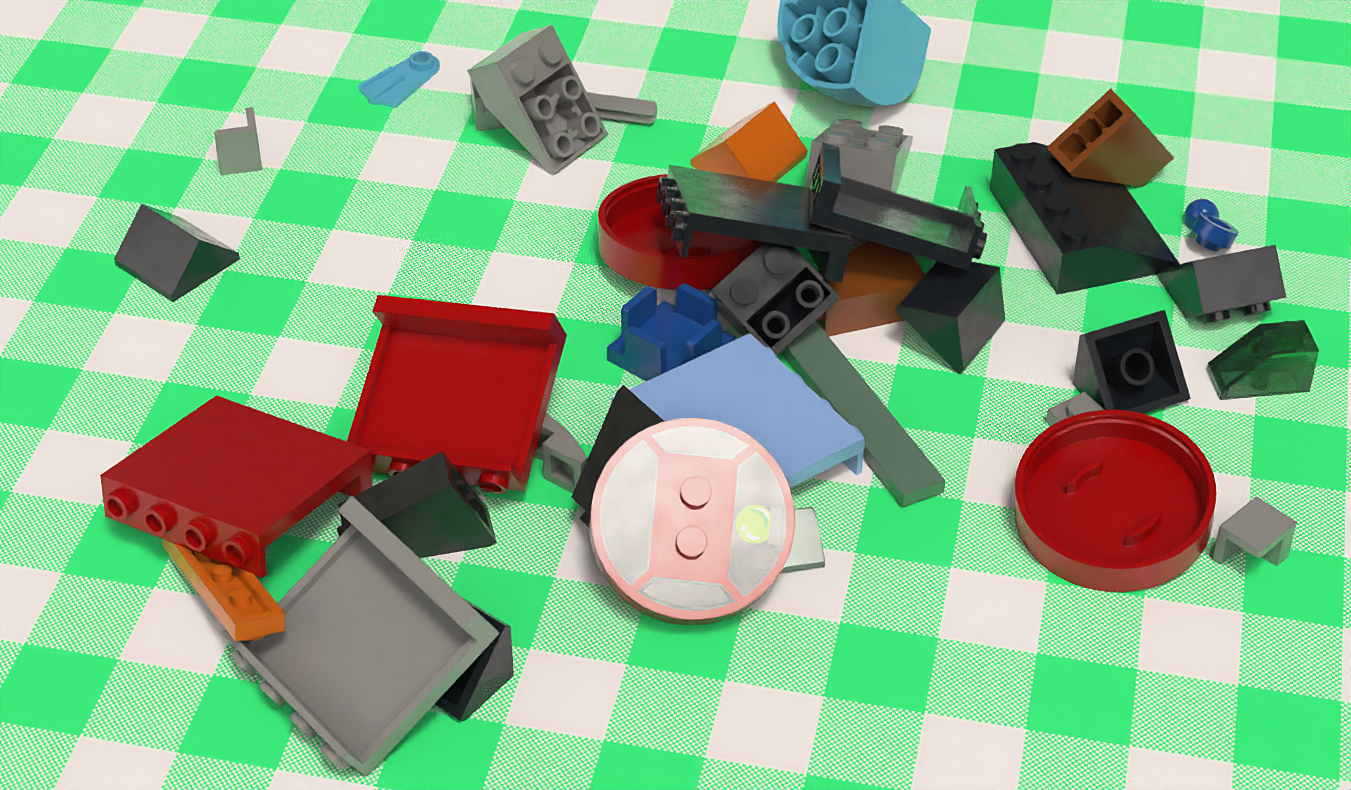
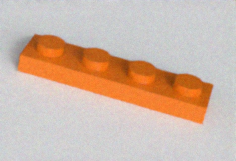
M162 539L164 549L235 642L242 640L256 641L262 639L265 635L285 631V612L254 574Z

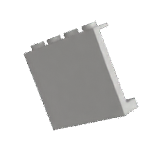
M351 496L337 510L351 523V526L277 603L285 612V631L265 635V637L256 641L242 640L235 642L226 629L222 632V635L236 648L230 657L252 677L259 672L265 678L259 687L279 706L283 707L288 702L295 709L289 716L292 722L310 738L313 739L318 733L326 741L320 750L332 763L342 771L350 764L362 774L368 776L500 632L361 503Z

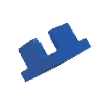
M682 283L676 288V306L665 300L657 305V290L647 286L622 306L621 335L607 347V361L644 381H648L734 341L735 337L723 331L722 323L717 321L718 302L715 298Z

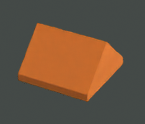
M774 101L740 119L691 158V166L699 170L777 182L807 157V149Z

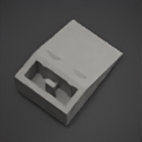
M552 24L519 34L467 70L486 108L550 174L558 172L608 135Z
M839 119L838 125H830L811 142L806 187L810 188L811 177L822 143L824 142L839 147L841 176L897 192L913 142V136L903 135L904 129L896 126L880 125L877 131L862 128L863 123L860 121Z

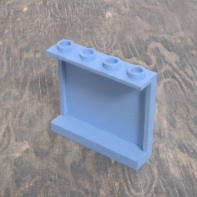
M751 333L629 389L664 421L682 418H703L728 424L748 434L772 455L783 471L790 488L841 462L856 476L862 473L865 438L859 429L845 421L826 399L820 398L804 383L798 373L792 372L776 357L769 347L761 344Z

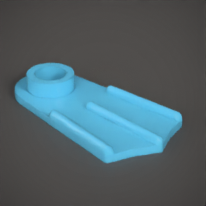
M414 52L404 61L395 66L388 67L359 84V92L366 97L369 104L397 108L440 70V61L430 52Z

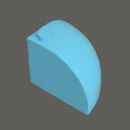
M780 0L777 20L778 40L784 46L787 56L785 61L802 80L823 95L839 102L868 107L895 105L905 100L912 93L922 74L932 29L901 0Z

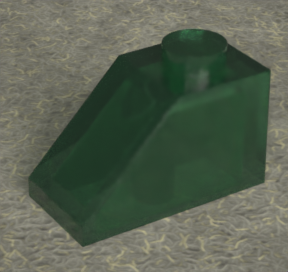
M1305 320L1259 324L1209 361L1206 370L1219 400L1310 392L1319 349Z

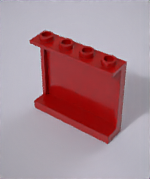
M377 295L372 312L378 318L382 327L347 442L371 450L372 472L385 473L392 477L443 451L470 485H478L483 490L496 494H504L507 492V489L525 491L567 337L555 314Z
M217 395L100 475L105 517L250 572L261 578L267 575L265 547L335 493L340 492L348 496H355L373 487L371 450Z

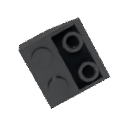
M764 242L709 293V296L715 298L718 302V312L736 332L742 336L751 333L761 344L769 347L776 356L841 298L794 246Z

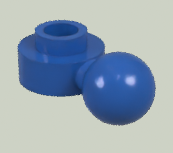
M1204 198L1196 199L1189 203L1185 209V222L1197 234L1195 241L1198 244L1214 252H1219L1221 247L1225 249L1232 247L1239 231L1219 218V210L1212 201Z

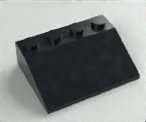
M1037 142L1019 143L1009 147L994 149L990 191L1057 295L1157 275L1158 270L1180 264L1124 184L1073 177L1046 148L1048 145Z

